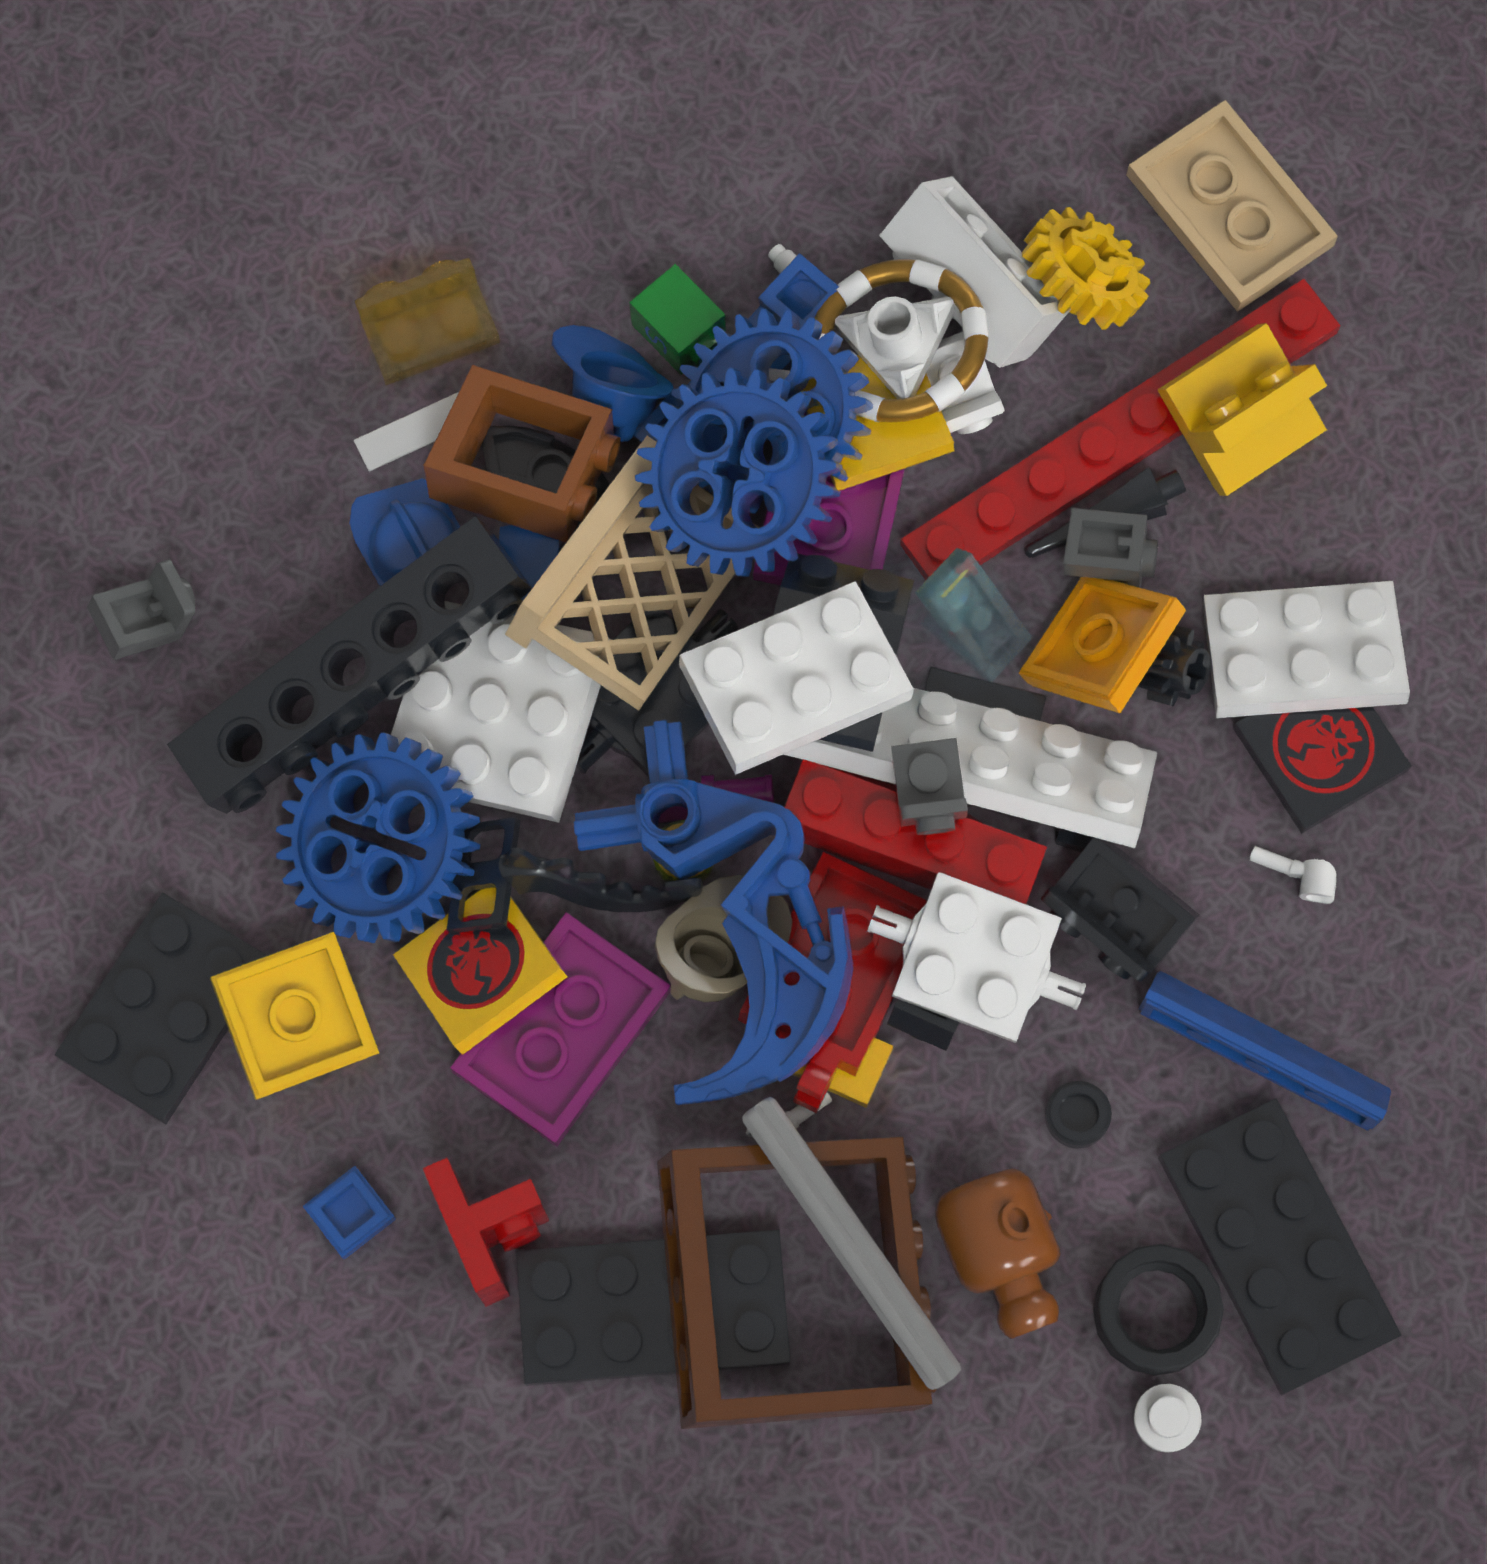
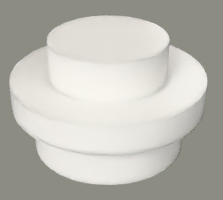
M1173 1384L1157 1385L1147 1390L1137 1401L1133 1415L1134 1426L1140 1439L1150 1448L1160 1452H1176L1191 1444L1198 1435L1201 1427L1200 1407L1192 1394L1184 1388Z

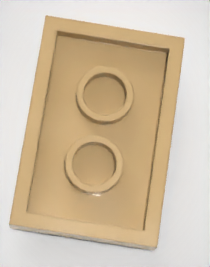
M1226 100L1128 166L1127 177L1237 312L1331 249L1337 240V234Z

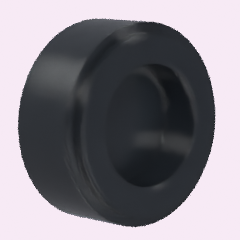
M1072 1081L1058 1087L1051 1095L1045 1109V1122L1050 1134L1059 1143L1070 1148H1086L1097 1143L1108 1130L1112 1117L1111 1105L1107 1096L1097 1086L1085 1081Z

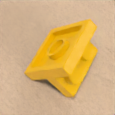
M1267 323L1257 324L1158 389L1159 394L1202 469L1220 496H1228L1327 430L1309 399L1325 388L1327 384L1315 364L1290 365Z

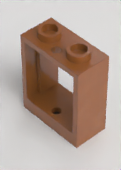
M472 365L423 465L429 498L567 543L573 535L578 522L582 523L594 507L597 499L595 484L601 471L609 473L612 470L620 449V437L614 435L613 414L610 408ZM496 413L581 440L557 493L471 466Z

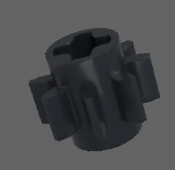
M1176 626L1139 683L1138 687L1148 690V700L1174 706L1178 697L1190 699L1191 695L1197 694L1204 687L1210 672V656L1203 649L1205 646L1203 642L1193 640V629Z

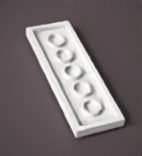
M913 688L911 700L883 711L873 752L818 739L784 754L896 784L891 746L956 738L964 798H966L967 804L1132 848L1136 847L1157 757V752L1140 748L1131 742L1113 741L1079 732L1067 725H1053L1015 715L1006 709L989 708L955 699L942 692H928Z

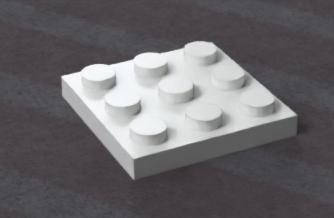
M445 601V608L448 610L462 605ZM514 615L497 624L488 622L470 636L472 639L470 645L458 656L445 662H440L438 659L419 673L420 681L403 695L391 735L397 737L399 745L405 737L420 742L421 753L426 749L441 753L443 758L439 769L449 766L459 770L461 775L451 789L462 788L471 791L474 797L469 802L559 823L601 685L534 639L525 649L506 636L505 633L514 618ZM557 625L556 627L557 630L576 643L595 641L591 631Z

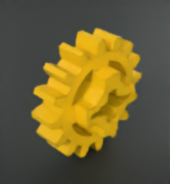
M1066 207L1061 214L1051 209L1043 219L1040 218L1024 239L1028 245L1021 252L1022 257L1033 263L1026 272L1028 277L1041 280L1044 286L1039 293L1043 297L1054 296L1058 299V311L1064 314L1071 309L1069 312L1077 315L1080 324L1086 325L1091 318H1094L1102 330H1106L1112 322L1118 327L1123 326L1148 298L1145 289L1151 284L1150 279L1139 273L1145 265L1144 260L1133 257L1132 252L1128 251L1132 246L1129 240L1118 241L1113 236V225L1110 223L1104 225L1101 222L1095 221L1092 213L1086 212L1082 219H1079L1071 207Z

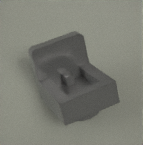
M168 559L156 564L149 579L93 595L87 609L113 660L169 644L182 638L195 614V596L189 582L185 578L179 577L172 561Z

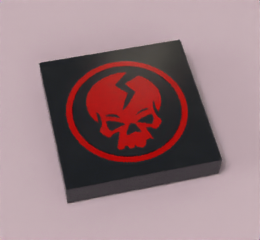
M1373 707L1253 715L1241 719L1233 727V730L1301 834L1405 774L1412 767Z

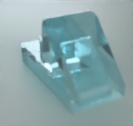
M956 548L915 592L930 612L921 622V625L991 683L1032 639V636L970 552Z

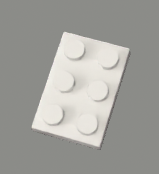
M856 581L680 654L679 666L735 775L912 699L914 690Z
M1393 581L1204 595L1203 613L1207 648L1210 656V672L1216 718L1408 703L1410 689Z

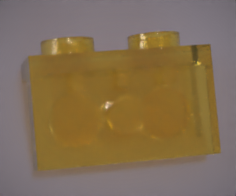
M470 258L457 262L454 260L436 262L427 267L422 275L400 283L387 281L370 288L365 293V296L355 300L360 323L386 386L500 343L499 334L478 286L475 270Z

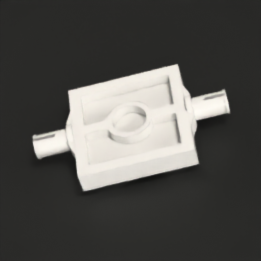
M940 872L936 876L927 903L915 915L913 920L880 908L878 905L875 908L872 918L894 925L896 928L871 919L867 932H873L904 944L903 967L892 994L894 998L1014 1043L1017 1042L1028 1010L1040 996L1072 1007L1074 1010H1077L1082 998L1061 991L1058 987L1081 996L1084 993L1086 983H1080L1049 971L1051 967L1050 949L1062 919L1058 916Z

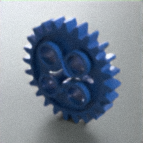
M760 309L757 327H754L747 318L738 314L735 316V334L730 335L720 327L715 326L713 333L717 346L710 350L706 346L696 343L694 349L702 360L698 368L690 365H681L679 369L686 377L692 380L690 387L699 394L703 393L702 374L709 373L714 375L721 386H724L728 368L740 370L745 386L754 369L765 372L768 390L772 385L769 379V369L772 362L782 355H790L792 368L789 375L785 378V380L790 382L787 401L800 393L807 386L810 379L815 378L817 381L816 386L810 391H802L811 397L806 411L814 406H823L828 420L816 433L818 436H832L838 439V444L824 453L825 460L839 464L843 457L861 460L863 456L850 443L853 436H867L871 434V429L856 421L857 414L873 409V403L866 398L855 396V392L864 388L869 383V379L862 373H847L859 360L858 356L850 349L837 353L843 338L833 330L820 338L823 324L813 317H810L800 328L799 316L793 311L786 309L777 326L774 315L767 309ZM679 388L672 389L671 395L683 401ZM752 417L746 418L744 422L745 440L754 425ZM720 418L711 421L703 432V442L709 452L718 450L727 438V428ZM782 431L770 434L765 440L770 441L773 447L770 465L779 463L788 451V441ZM730 465L728 469L729 478L736 481H747L749 468L742 465ZM844 469L831 474L833 477L844 482L848 479ZM707 481L699 483L702 489L710 493L713 491ZM767 493L757 496L750 506V513L756 514L764 498L767 510L774 514L775 505L772 498Z
M735 368L727 369L724 386H721L714 375L704 373L702 374L703 393L699 394L692 387L682 384L679 386V391L684 404L680 408L663 401L659 405L663 414L668 419L666 425L663 427L647 423L645 427L657 439L655 448L645 447L637 449V454L651 461L652 466L651 470L635 475V481L652 485L653 493L639 501V505L642 508L659 509L661 512L649 526L651 531L664 532L670 529L673 530L665 547L668 551L678 552L690 545L686 562L690 566L699 567L710 555V572L713 574L723 575L731 559L737 576L749 577L753 559L756 560L762 571L773 572L775 571V552H778L786 560L795 561L798 559L793 543L796 538L810 544H815L818 541L814 532L808 526L812 519L822 522H831L832 520L830 514L819 505L822 498L840 497L841 492L825 484L827 475L842 471L843 466L825 460L824 457L825 452L838 444V439L832 436L817 435L816 432L828 420L826 414L816 412L807 416L804 415L811 401V397L806 393L800 392L787 401L790 382L779 377L767 390L766 373L760 370H753L746 386L740 370ZM752 417L754 425L745 440L744 422L746 418ZM721 418L727 428V438L718 450L709 452L703 442V432L711 421ZM782 431L788 441V451L779 463L770 465L763 455L764 442L770 434ZM730 465H742L749 468L747 481H736L729 478L728 469ZM707 481L714 492V499L711 507L705 513L697 515L690 505V494L698 483ZM767 493L775 505L774 515L766 526L757 528L750 518V506L757 496ZM732 505L733 524L730 528L726 529L723 526V520Z
M380 733L375 745L372 738L359 734L355 735L354 753L349 747L334 743L332 744L334 763L330 764L325 760L313 757L310 761L317 777L313 781L296 777L294 783L304 795L300 802L284 800L282 806L287 811L295 815L293 823L276 827L277 833L291 838L292 845L276 853V857L280 860L293 862L295 868L282 879L283 883L294 887L304 886V889L300 892L294 903L298 907L307 909L317 906L312 921L315 924L327 927L334 923L335 935L351 938L356 932L358 940L375 943L380 932L384 940L397 942L401 938L402 925L408 932L421 934L424 932L422 913L442 920L446 916L439 899L442 896L459 900L462 898L461 891L453 883L455 876L474 875L475 871L469 865L462 862L461 859L463 853L479 850L480 844L465 838L464 830L480 823V818L463 813L460 809L474 796L471 791L462 788L451 789L461 775L459 770L449 766L439 769L443 755L431 749H426L421 753V743L405 737L399 745L397 737L387 733ZM366 783L369 790L368 801L364 808L356 812L353 804L354 794L361 785ZM422 803L425 810L424 822L417 831L412 833L408 824L409 815L414 807ZM333 816H338L349 822L377 830L384 835L425 849L426 857L423 860H417L404 853L381 847L377 843L334 829L330 825V820ZM343 843L347 852L346 862L339 871L334 873L331 867L332 854ZM399 864L403 873L402 883L395 892L390 894L386 884L387 875L391 868Z

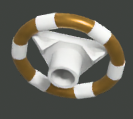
M919 259L889 260L855 271L837 284L839 286L836 289L837 292L824 302L815 316V319L823 324L820 338L832 331L836 324L839 334L897 398L885 399L861 390L855 392V396L866 398L873 403V409L857 414V416L875 422H905L940 412L962 396L970 387L982 368L988 348L989 332L986 311L975 292L962 278L947 268ZM910 282L942 292L947 296L916 303H910L901 297H886L878 301L870 311L841 315L846 308L873 288L889 283ZM955 304L961 313L965 341L962 356L951 373L924 391V393L916 395L955 313Z

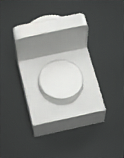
M963 332L941 340L926 372L931 386L951 373L958 364L965 346ZM985 360L977 377L965 393L941 410L950 433L957 431L959 434H969L979 431L992 423L993 416L1005 411L1002 401L994 389Z

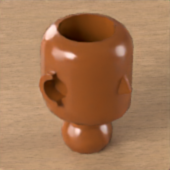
M1005 1169L965 1183L943 1194L935 1206V1219L955 1274L968 1291L976 1294L994 1291L999 1304L996 1315L997 1323L1002 1333L1009 1339H1013L1057 1322L1059 1318L1057 1300L1050 1292L1043 1288L1038 1273L1052 1267L1058 1261L1060 1248L1049 1222L1052 1216L1044 1209L1031 1178L1023 1171Z

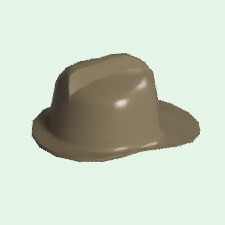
M744 876L721 877L704 886L699 896L691 897L678 910L668 916L657 930L655 950L659 963L665 969L667 978L671 983L670 993L676 1000L686 996L689 999L704 1003L719 1002L734 995L741 987L747 984L735 948L722 924L727 915L721 907L723 901ZM770 896L767 909L769 929L788 943L792 927V918L788 904L782 896Z

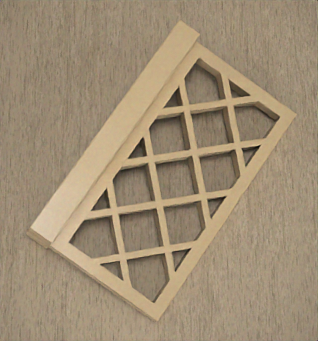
M646 436L637 449L645 447L655 448L657 442ZM636 449L523 600L505 635L525 649L534 639L639 711L733 578L735 570L731 559L723 575L711 573L709 555L699 566L702 567L708 590L706 592L681 593L675 569L698 567L690 566L686 563L688 553L670 554V551L665 548L667 540L664 532L651 531L649 526L659 516L658 509L642 508L639 505V501L653 493L652 485L635 481V475L651 470L652 462L639 456ZM696 485L690 494L692 510L697 515L705 513L711 507L714 496ZM730 508L723 520V526L726 529L730 528L733 524L732 508ZM643 510L645 517L637 518ZM650 532L656 556L629 558L623 538L624 534ZM613 551L615 559H607ZM661 570L667 595L640 597L633 573ZM619 574L626 598L598 600L592 580L593 576ZM582 593L584 602H575ZM695 607L688 617L686 608ZM672 609L678 630L677 634L651 636L644 612ZM630 613L637 638L609 640L602 615ZM588 616L595 641L576 643L557 630L556 627L562 618ZM665 650L661 657L657 659L655 651ZM641 652L647 676L641 685H638L617 670L613 655Z

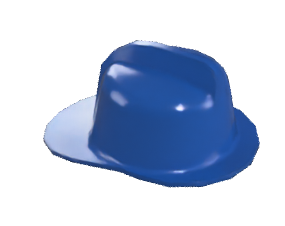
M571 325L560 327L552 335V346L562 360L573 370L572 397L612 409L614 435L620 437V442L629 441L634 436L637 427H641L654 411L659 398L670 396L672 389H674L673 384L660 375L634 348L601 330Z
M423 478L357 497L351 507L349 522L355 543L380 586L460 528L448 504L429 498L427 483Z

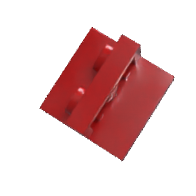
M448 1158L422 1168L478 1297L485 1307L510 1297L489 1248L501 1243L504 1251H511L541 1236L538 1226L549 1222V1219L532 1180H526L470 1205L461 1181Z

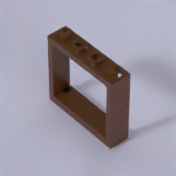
M903 1137L806 1142L822 1166L874 1163L884 1256L930 1320V1298L926 1287L919 1285L917 1260H920L923 1254V1233L920 1223L917 1220H912L910 1194H913L916 1186V1170L911 1155H905ZM759 1145L677 1149L669 1151L657 1161L681 1429L915 1411L933 1404L931 1393H935L937 1389L932 1390L925 1385L894 1339L898 1386L721 1399L700 1174L775 1169V1167Z

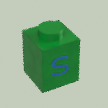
M676 264L629 302L632 326L680 375L683 374L679 370L681 365L692 366L695 364L699 367L702 360L694 349L696 343L713 350L717 346L713 328L718 326L726 331L725 314Z

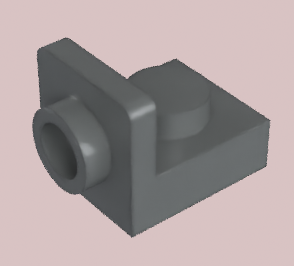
M1080 508L1071 509L1063 563L1064 575L1127 581L1128 585L1141 588L1143 577L1154 578L1158 540L1147 539V515Z
M950 738L891 746L901 827L915 825L917 835L938 834L955 830V820L966 818L968 813L967 801L964 798L957 739Z

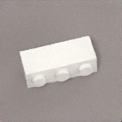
M953 176L922 182L879 235L893 250L894 260L919 259L945 267L962 278L971 287L986 311L989 341L985 359L995 363L999 368L1024 361L1033 355L1071 310L1069 309L1066 313L1062 314L1058 311V299L1054 296L1043 297L1039 293L1044 286L1043 282L1028 277L1026 273L1032 263L1022 257L1020 249ZM928 289L933 294L932 300L947 297L942 292ZM954 304L955 313L952 318L962 326L961 313Z

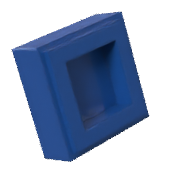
M356 1166L352 1167L303 1205V1208L344 1260L396 1220L395 1216Z

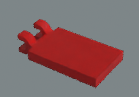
M825 852L822 853L810 876L808 887L822 920L819 926L825 941L831 942L827 909L844 906L849 928L854 970L846 1006L837 1026L820 1050L806 1063L808 1065L797 1084L796 1089L798 1091L793 1102L814 1113L818 1112L837 1069L856 1077L895 999L892 997L903 967L904 944L873 932H867L871 919L896 928L894 925L872 918L876 906L878 905L880 908L913 920L915 915L927 903V900ZM793 909L791 912L792 927L788 944L808 958L813 944L807 929H802L796 912ZM796 972L788 973L785 977V983L789 986L796 985L800 979L799 974ZM747 996L738 1021L744 1024L747 1023L750 1007L749 996ZM787 1025L778 1027L776 1031L777 1037L780 1039L787 1038L791 1033V1028Z

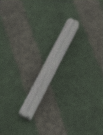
M772 1097L763 1099L746 1111L742 1117L743 1123L925 1385L934 1390L955 1378L961 1371L960 1363L776 1099Z

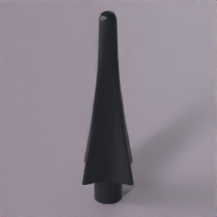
M1148 466L1089 509L1147 515V520L1167 515L1165 505H1168L1167 501L1185 493L1186 488L1176 469L1155 479ZM1070 521L1028 544L1024 548L1025 555L1028 558H1034L1066 545Z

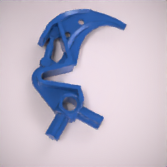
M666 720L653 722V726L644 727L650 784L641 788V794H636L635 805L575 813L574 832L577 836L579 851L641 843L645 852L648 851L655 861L676 878L683 880L770 835L775 836V839L721 904L722 909L727 915L722 924L735 948L747 980L750 1007L745 1034L732 1059L720 1070L697 1081L674 1085L676 1105H684L739 1096L762 1088L777 1080L781 1082L802 1068L820 1050L835 1030L846 1006L854 968L844 906L827 909L831 942L825 941L819 926L822 920L808 887L810 872L806 865L799 860L803 853L805 836L798 818L790 810L779 804L688 780L682 723H667ZM674 806L688 809V816L684 824L672 831L658 828V820L667 809ZM789 895L802 929H807L813 944L808 958L769 929L767 909L770 896ZM796 972L800 976L798 983L793 986L787 985L785 983L786 975ZM782 1025H787L791 1028L790 1035L785 1039H780L776 1035L778 1027Z

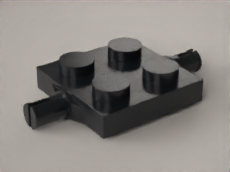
M719 609L717 614L697 633L692 634L639 711L602 685L600 686L589 722L593 731L585 737L578 760L582 759L577 763V768L583 774L611 748L614 752L630 758L649 777L644 727L653 726V722L666 720L667 723L681 722L685 748L709 725L679 666L680 654L731 634L738 629L737 624L732 618L727 621L728 614L725 611ZM664 610L644 612L651 636L677 634L678 630L675 621ZM725 621H727L719 630H717ZM633 622L613 640L637 638ZM665 650L655 651L657 659L661 657ZM641 652L613 655L617 670L638 685H641L647 676Z

